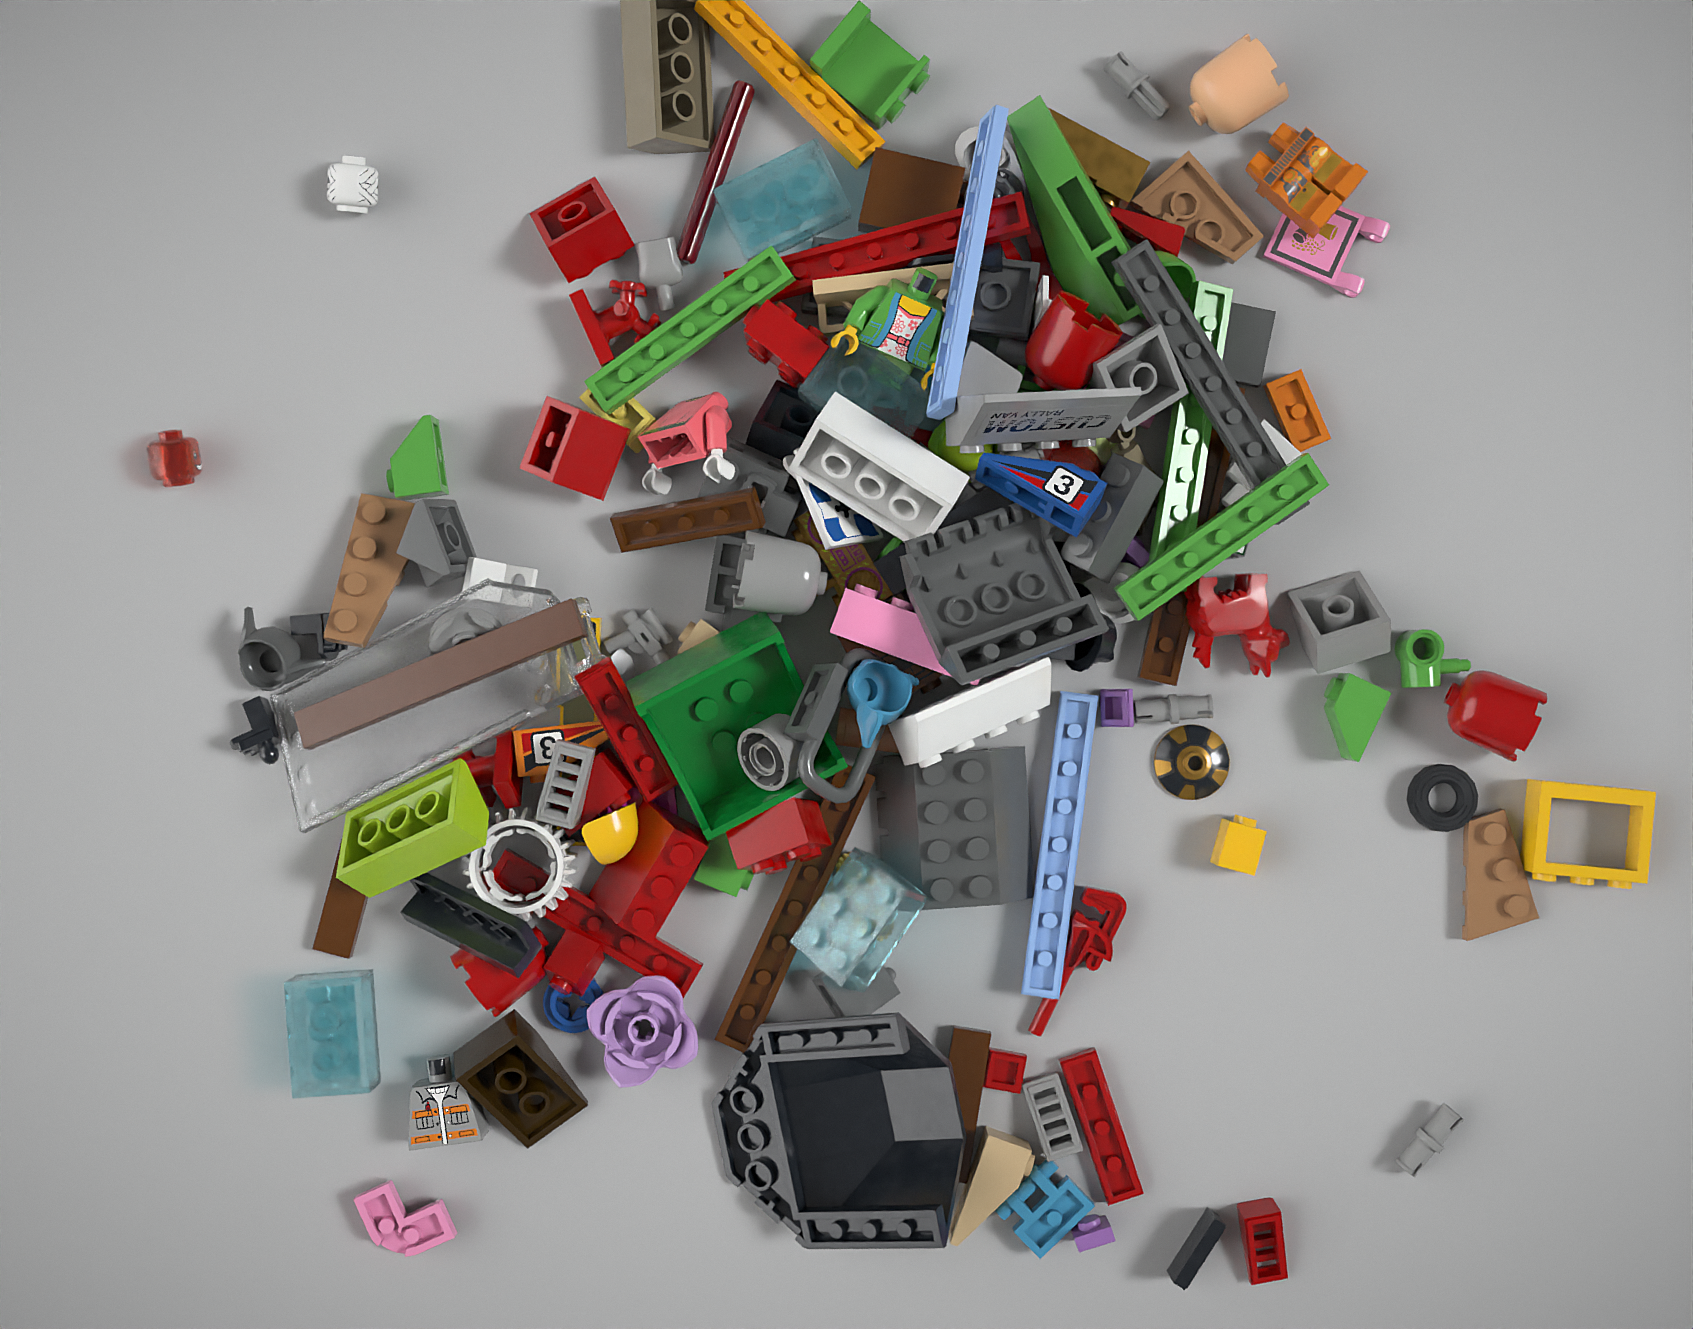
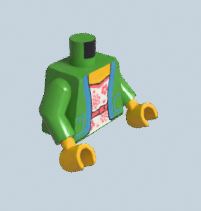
M917 267L909 284L892 278L887 286L878 285L859 297L843 324L845 330L834 335L832 338V348H835L840 338L844 337L849 341V349L846 351L845 356L855 352L859 343H862L925 371L928 364L931 369L921 380V387L925 390L928 384V377H933L945 314L942 311V300L931 295L938 277L927 269Z

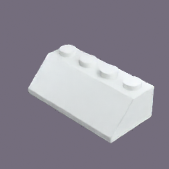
M834 392L816 418L788 468L904 542L930 532L934 535L970 478L837 392Z
M1049 657L1017 666L980 682L978 686L973 685L901 716L891 724H888L904 765L919 763L920 768L930 766L942 760L941 752L951 748L954 754L964 751L975 745L973 741L975 737L984 734L986 739L1008 731L1005 724L1017 720L1018 725L1040 717L1037 710L1050 705L1051 661Z

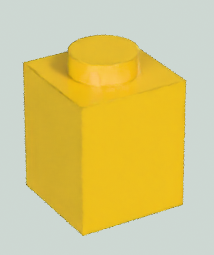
M1236 814L1233 821L1222 818L1210 862L1220 867L1255 876L1267 831L1256 828L1257 820Z

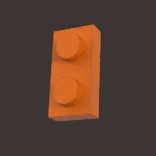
M1302 369L1263 386L1285 439L1298 451H1305L1331 439Z

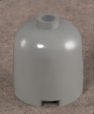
M746 531V543H742L736 572V579L741 581L738 594L734 593L733 607L790 616L801 615L807 612L813 605L816 595H824L827 583V572H821V562L818 553L811 546L801 542Z

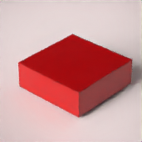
M989 1047L983 1087L1020 1094L1027 1055Z

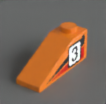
M599 721L513 731L518 777L530 776V783L545 782L556 740L558 739L596 749L610 741ZM564 755L562 761L575 764L581 759Z

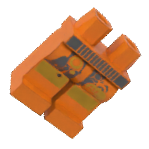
M1283 122L1268 141L1282 156L1275 162L1260 150L1248 163L1245 171L1259 184L1255 192L1263 198L1266 197L1273 206L1314 239L1361 183L1368 171L1357 163L1354 165L1350 164L1335 153L1327 143L1315 137V133L1307 127L1300 133Z

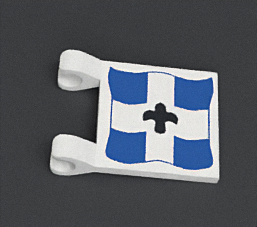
M800 448L794 450L795 456ZM794 455L786 456L783 459L785 469L798 482L825 550L879 541L883 538V534L877 524L788 469L795 458Z

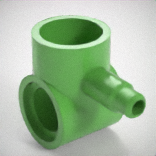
M1409 630L1402 633L1396 640L1394 650L1400 662L1401 688L1441 686L1440 674H1455L1471 669V662L1468 659H1442L1444 654L1443 640L1432 630ZM1418 638L1424 642L1426 647L1425 654L1420 659L1413 653V644Z

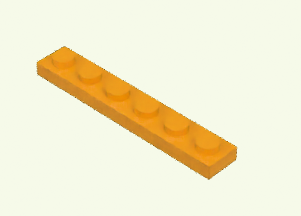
M697 0L694 10L856 170L874 156L876 147H883L886 141L743 0Z

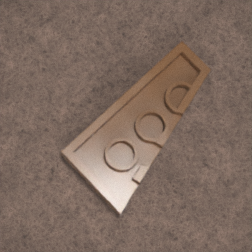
M361 493L323 636L326 641L360 648L366 647L388 606L387 601L394 588L399 586L405 575L404 570L410 559L396 552L415 503Z

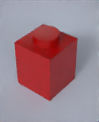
M567 928L543 968L550 981L549 985L553 989L564 995H569L570 992H573L582 997L604 961L605 956L599 943Z

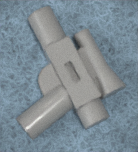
M650 608L640 617L633 609L627 612L621 619L627 625L628 630L604 641V645L610 655L614 654L618 649L628 647L636 654L646 651L657 665L671 659L659 640L661 639L665 645H668L673 639L659 622L653 608Z

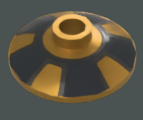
M1188 724L1176 727L1160 740L1155 750L1154 770L1158 781L1170 794L1182 799L1198 800L1212 795L1223 785L1229 772L1230 758L1224 741L1218 734L1204 726ZM1192 756H1198L1201 761L1200 767L1196 770H1191L1188 766V761Z

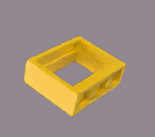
M1527 779L1520 859L1524 870L1532 872V879L1556 882L1557 875L1570 876V883L1594 885L1595 879L1608 880L1607 886L1623 889H1632V882L1647 884L1656 792ZM1552 798L1630 805L1625 867L1614 868L1546 861Z

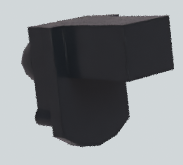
M329 613L290 616L291 635L317 634L318 654L322 659L332 661L337 658L341 650L348 649L347 645L328 642L324 639L323 636Z
M257 696L242 703L252 730L231 739L229 743L233 750H239L244 755L250 753L253 756L260 752L259 756L262 761L270 765L277 762L279 758V750L275 748V745L285 741L281 727L278 726L268 699Z

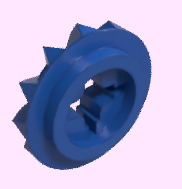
M595 978L592 979L582 997L579 996L580 1000L590 1005L579 1006L572 1017H570V1004L558 998L570 997L573 992H570L569 995H564L548 985L543 998V1008L546 1017L553 1026L567 1033H579L589 1029L587 1009L596 999L604 994Z

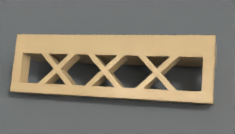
M954 263L920 267L931 271L938 277L931 295L937 294L936 297L942 300L949 292ZM916 268L812 280L813 294L818 305L819 330L826 337L834 336L845 330L843 324L828 325L827 307L844 306L851 311L852 304L859 297L878 285L887 286L892 278L909 284ZM972 309L971 320H974V311H973V309Z

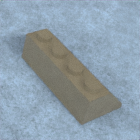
M620 0L627 148L653 154L711 151L715 134L709 24L694 10L697 0Z

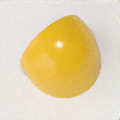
M635 803L626 805L583 826L582 836L590 852L599 863L607 865L617 862L632 849L638 835Z

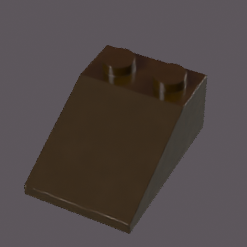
M515 1009L453 1053L455 1080L527 1149L588 1106L587 1099L540 1034Z

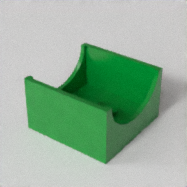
M759 612L626 682L639 716L645 721L666 758L707 841L808 788L802 782L801 777H798L779 790H764L749 779L738 757L737 745L740 735L745 730L774 714L791 716L804 688V684L785 647V641L766 612ZM828 730L813 762L815 773L823 779L848 767Z

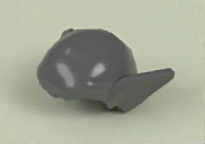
M246 607L244 609V624L238 654L242 675L251 686L262 691H274L280 689L285 684L303 677L309 672L325 666L326 660L322 658L300 660V646L288 632L274 626L256 629L253 608Z

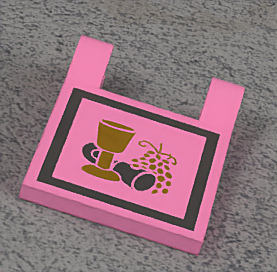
M1341 206L1313 239L1285 214H1282L1263 257L1327 284L1344 295L1355 298L1361 292L1365 281L1357 275L1341 272V268L1357 233L1375 243H1381L1387 236L1390 225L1383 220L1367 217Z

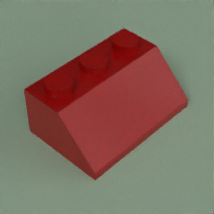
M643 800L637 810L638 835L632 849L617 862L605 865L589 896L618 926L652 944L707 851L710 840L707 841L702 829L652 801L646 803Z

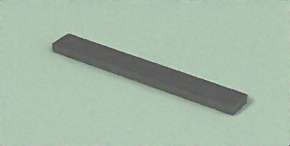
M1147 239L1112 261V265L1150 326L1162 325L1183 379L1252 489L1286 466L1283 458ZM1305 502L1274 525L1281 524L1308 506L1310 502Z

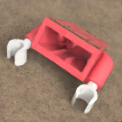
M712 392L711 394L676 404L638 436L649 454L648 464L652 465L651 469L646 472L642 479V484L646 490L655 495H659V493L667 494L671 488L672 479L661 473L663 467L706 458L709 453H711V456L707 458L703 466L705 474L717 483H720V475L728 480L733 478L735 467L723 458V453L727 451L726 434L732 428V422L726 411L729 407L728 401L721 393Z

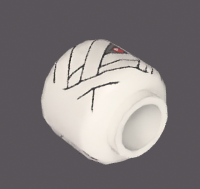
M342 156V163L331 164L328 168V200L333 204H337V211L368 213V207H373L378 202V171L373 167L366 166V158Z

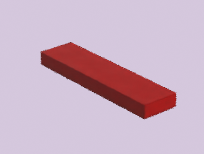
M609 656L575 675V680L645 802L648 803L677 786L679 783L645 721L639 716L630 692Z
M1093 1047L1058 1059L1108 1206L1144 1194L1096 1049Z

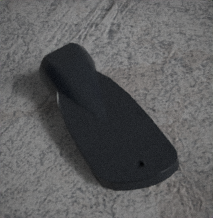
M1000 243L984 246L980 271L989 273L1003 272ZM955 254L917 258L908 263L906 269L954 263Z

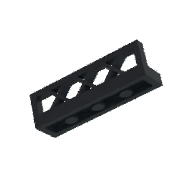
M427 872L410 880L417 892L400 913L406 921L517 978L521 976L542 949V945L527 921Z

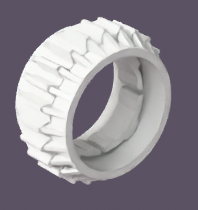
M517 807L509 809L508 817L503 811L495 813L496 822L489 818L486 845L462 857V860L469 862V868L462 872L463 875L470 876L471 879L466 888H474L477 892L476 897L518 917L519 914H522L525 921L532 919L533 911L541 918L546 914L545 906L554 910L558 907L556 898L565 900L568 897L563 887L571 888L575 885V882L568 877L569 874H574L579 870L578 867L571 865V861L578 857V853L570 852L569 849L575 841L574 839H565L563 835L566 830L564 828L558 830L553 824L536 820V816H532L531 807L524 808L522 815L519 814ZM513 825L526 826V827L512 828V829H509V830H507V831H504V832L500 833L499 835L497 834L498 831H500L502 828L507 827V826H513ZM514 832L519 834L529 833L539 838L547 846L548 855L551 858L557 857V860H554L550 865L551 875L546 885L539 891H534L527 895L526 901H524L525 895L521 893L513 895L503 890L494 880V873L491 870H486L492 862L491 853L496 843L504 836H510ZM542 893L546 895L537 900L527 901L540 896Z

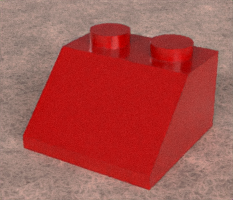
M595 176L529 213L568 283L587 277L595 268L609 260L620 258L628 249L635 246L618 213Z

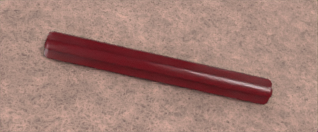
M737 80L729 96L676 249L679 260L684 263L694 264L701 249L755 93L753 86L747 82Z

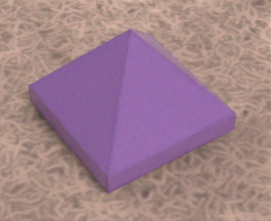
M1100 689L1101 727H1134L1133 689Z

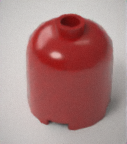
M1061 291L1060 294L1053 298L1025 347V361L1029 369L1035 374L1033 381L1046 391H1053L1054 388L1061 391L1084 388L1091 381L1093 363L1112 352L1123 334L1120 327L1106 314H1103L1099 320L1086 311L1089 305L1088 302L1065 291Z
M1486 670L1473 671L1460 684L1453 682L1446 693L1444 703L1449 705L1447 712L1448 725L1452 732L1459 737L1509 761L1515 762L1517 760V755L1514 753L1515 750L1520 749L1525 752L1540 725L1542 717L1535 715L1538 703L1542 705L1547 703V693Z
M536 925L531 929L542 945V949L519 978L461 948L450 956L456 969L462 966L469 974L470 978L464 983L487 1011L492 1009L491 1012L494 1017L503 1013L546 976L543 967L549 957L544 947L549 942Z

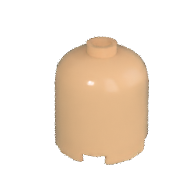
M1249 34L1244 35L1203 65L1193 75L1190 83V95L1193 104L1189 106V111L1198 125L1202 126L1206 123L1213 131L1221 134H1232L1287 101L1289 94L1286 83L1283 82L1278 86L1271 72L1277 68V64L1257 38L1251 41Z

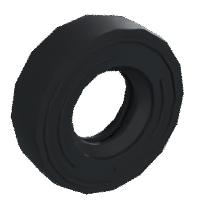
M1435 764L1423 768L1413 777L1408 786L1406 801L1410 813L1419 824L1432 831L1449 832L1460 829L1472 819L1477 810L1478 792L1474 781L1465 771L1453 765ZM1446 783L1454 789L1456 801L1449 811L1441 813L1435 811L1430 806L1428 799L1429 793L1435 785Z

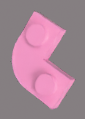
M392 1180L358 1194L353 1199L373 1242L377 1246L381 1244L393 1252L405 1254V1257L422 1253L455 1238L457 1235L456 1228L443 1199L407 1214Z

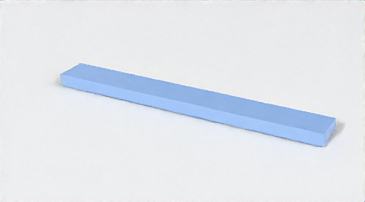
M999 105L992 107L980 119L926 412L927 417L937 420L950 415L955 409L1009 108Z
M1060 691L1021 994L1057 1000L1060 997L1098 696Z

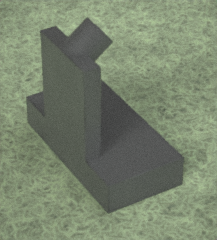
M877 961L845 985L841 983L834 970L822 971L812 978L813 983L835 1017L871 1015L901 993L894 983L896 978L895 971L890 967L885 968L881 961Z

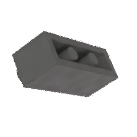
M1115 453L1112 454L1099 478L1107 483L1099 506L1077 538L1071 534L1069 535L1059 553L1065 562L1107 584L1110 583L1164 482L1144 465Z

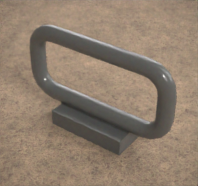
M865 648L852 649L843 656L840 663L813 665L783 733L796 741H804L798 758V773L802 782L819 796L836 804L848 802L859 791L887 726L881 725L870 748L866 749L861 745L849 776L841 788L833 786L815 773L813 766L814 758L853 669L865 659H874L887 663L875 653Z

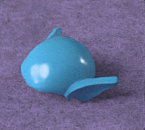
M874 659L863 660L851 673L847 682V695L851 706L857 713L862 746L866 749L871 747L881 725L891 724L905 712L911 699L912 686L919 684L917 678L900 671L897 666Z

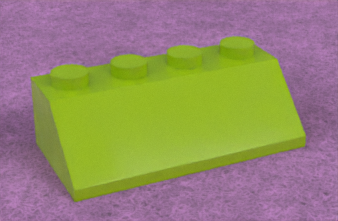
M461 758L346 813L336 878L371 898L485 846L489 811L466 762Z

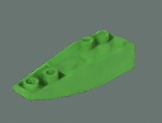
M1041 95L1008 115L1007 121L1053 273L1065 292L1073 294L1089 303L1086 311L1099 320L1103 314H1106L1117 325H1120L1142 312L1111 263L1131 248Z

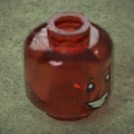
M182 429L158 432L159 439L151 441L146 446L151 476L156 480L162 481L164 487L194 483V477L201 474L203 469L198 441L193 437L183 436Z

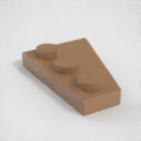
M1189 150L1129 204L1152 218L1183 226L1186 229L1184 237L1232 265L1264 237Z
M1496 809L1472 817L1464 825L1463 866L1466 867L1465 891H1463L1465 925H1462V939L1466 941L1539 918L1505 810Z

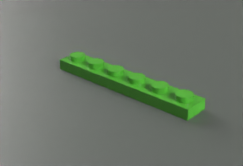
M771 245L584 382L604 412L610 415L744 318L755 304L762 305L767 299L772 298L796 279Z
M1303 453L1113 589L1134 620L1140 621L1324 490L1329 484L1310 454Z

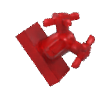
M611 280L609 288L612 289V294H620V300L615 305L598 312L593 310L583 288L569 294L602 368L615 359L609 346L611 339L632 329L639 334L634 340V343H637L662 324L656 313L652 314L648 322L640 317L639 310L635 306V295L647 297V290L642 282Z
M513 724L498 727L495 754L484 757L475 756L473 750L477 742L475 739L469 738L465 748L459 749L455 754L448 752L443 755L447 763L460 758L466 762L487 808L493 807L497 798L492 785H494L506 809L521 806L523 777H518L513 731L516 730Z

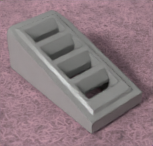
M561 739L556 740L539 800L536 820L573 829L580 823L596 748ZM566 755L583 761L581 766L563 762V756ZM560 771L577 775V781L559 777ZM556 788L573 791V796L556 793ZM553 803L569 807V810L564 811L553 808Z
M1057 1071L1022 1082V1088L1046 1160L1050 1162L1083 1151ZM1054 1087L1055 1094L1037 1100L1034 1099V1093ZM1056 1103L1060 1104L1061 1108L1039 1114L1038 1109ZM1063 1118L1066 1124L1048 1130L1044 1129L1043 1125ZM1067 1134L1070 1135L1068 1139L1049 1144V1140Z

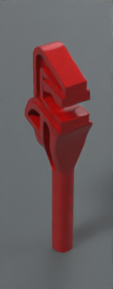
M1086 886L1079 898L1081 902L1089 907H1096L1097 911L1104 915L1106 910L1108 912L1101 926H1099L1100 922L1098 919L1093 917L1087 918L1077 909H1074L1070 916L1060 997L1074 968L1079 964L1085 962L1089 970L1095 971L1100 967L1103 959L1111 962L1113 956L1112 940L1127 910V904L1119 893ZM1043 997L1028 1028L1029 1032L1039 1037L1042 1036L1059 1000Z

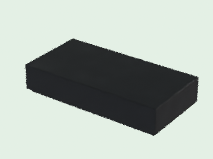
M1208 1207L1166 1270L1172 1282L1183 1290L1189 1287L1226 1229V1225L1221 1217Z

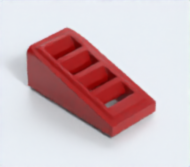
M1115 206L1111 208L1109 212L1123 236L1137 245L1147 239L1154 251H1163L1178 257L1186 230L1183 226Z
M1270 1197L1238 1203V1221L1250 1284L1257 1285L1288 1279L1282 1214L1278 1205ZM1267 1230H1270L1271 1232L1260 1235H1254V1233L1256 1232H1262ZM1273 1246V1248L1260 1251L1255 1250L1257 1248ZM1274 1259L1276 1261V1264L1257 1267L1259 1262Z

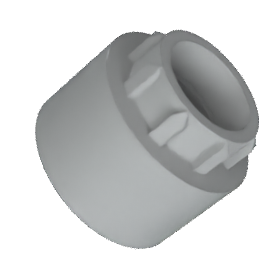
M786 714L770 716L745 730L738 740L737 752L744 772L753 783L764 790H779L800 777L798 773V758L804 741H796L783 734L791 717Z

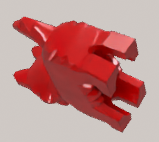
M1235 574L1234 589L1220 590L1217 594L1213 591V588L1218 584L1217 577L1201 576L1187 586V591L1184 592L1188 599L1186 616L1189 620V625L1195 632L1192 647L1195 648L1193 657L1198 659L1205 669L1210 667L1211 646L1214 637L1237 634L1240 638L1243 652L1249 661L1252 674L1254 676L1258 675L1261 669L1266 678L1270 677L1271 663L1277 660L1279 651L1282 648L1289 646L1290 639L1288 633L1283 629H1276L1270 624L1269 604L1265 590V584L1268 582L1267 574Z

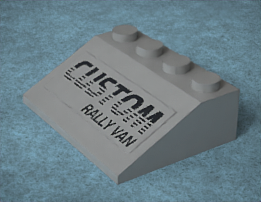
M1141 387L958 396L954 412L945 417L946 445L960 446V453L984 452V444H998V451L1022 450L1021 442H1035V449L1059 448V440H1072V447L1096 446V438L1111 437L1140 398Z

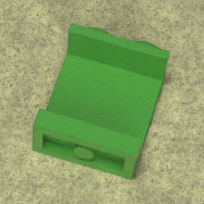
M859 0L810 58V67L840 97L881 129L887 120L891 124L895 122L905 109L906 105L903 101L911 92L918 94L928 82L930 75L927 72L930 59L926 55H923L919 61L870 21L871 10Z

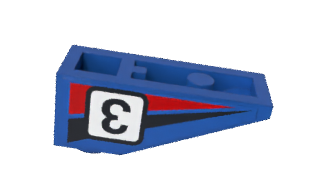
M983 453L981 455L975 475V480L1076 538L1099 506L1107 485L1095 473L1083 470L1071 463Z

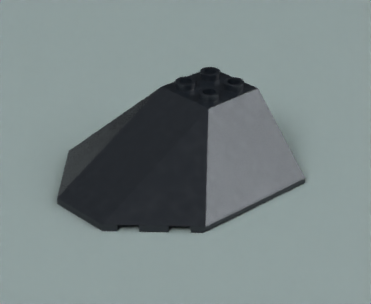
M899 1012L762 1023L754 1033V1039L750 1046L741 1054L728 1075L730 1078L724 1088L717 1093L711 1103L726 1177L737 1187L743 1185L757 1198L755 1204L777 1224L782 1221L797 1235L795 1240L806 1249L945 1248L947 1246L967 1138L952 1063Z

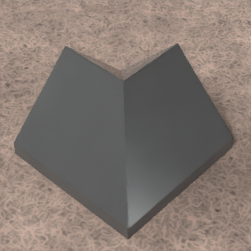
M422 499L415 502L396 553L418 564L427 588L464 577L468 558H477L456 501L449 499Z

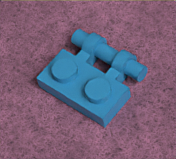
M1046 1159L1039 1166L1035 1164L1029 1177L995 1210L1004 1221L1014 1211L1021 1217L1012 1227L1013 1231L1039 1259L1095 1207L1093 1201L1068 1175L1055 1185L1049 1177L1059 1166L1054 1161L1048 1162ZM1040 1187L1046 1195L1031 1209L1025 1203V1200Z

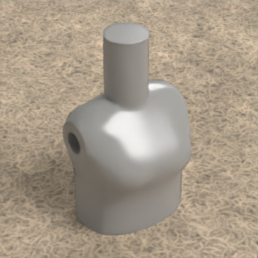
M675 237L635 243L640 282L645 285V288L656 289L660 311L674 309L675 305L671 286L680 283L683 279V270L676 250Z

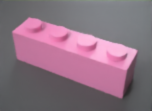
M856 584L854 591L845 588L830 633L951 676L939 664L917 614L913 613L912 603L895 597L892 598L891 604L876 599L878 591ZM980 679L970 682V684L978 686Z

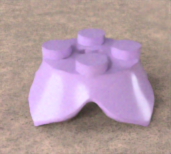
M645 976L636 980L628 988L606 992L587 1009L589 1029L593 1036L605 1045L604 1063L606 1071L619 1088L641 1085L650 1080L657 1070L663 1067L669 1069L684 1067L698 1054L697 1030L692 1020L684 1011L682 994L675 984L664 976ZM643 1019H647L651 1022L650 1026L655 1029V1032L648 1031L646 1036L639 1033L640 1027L635 1022L637 1020L642 1022Z

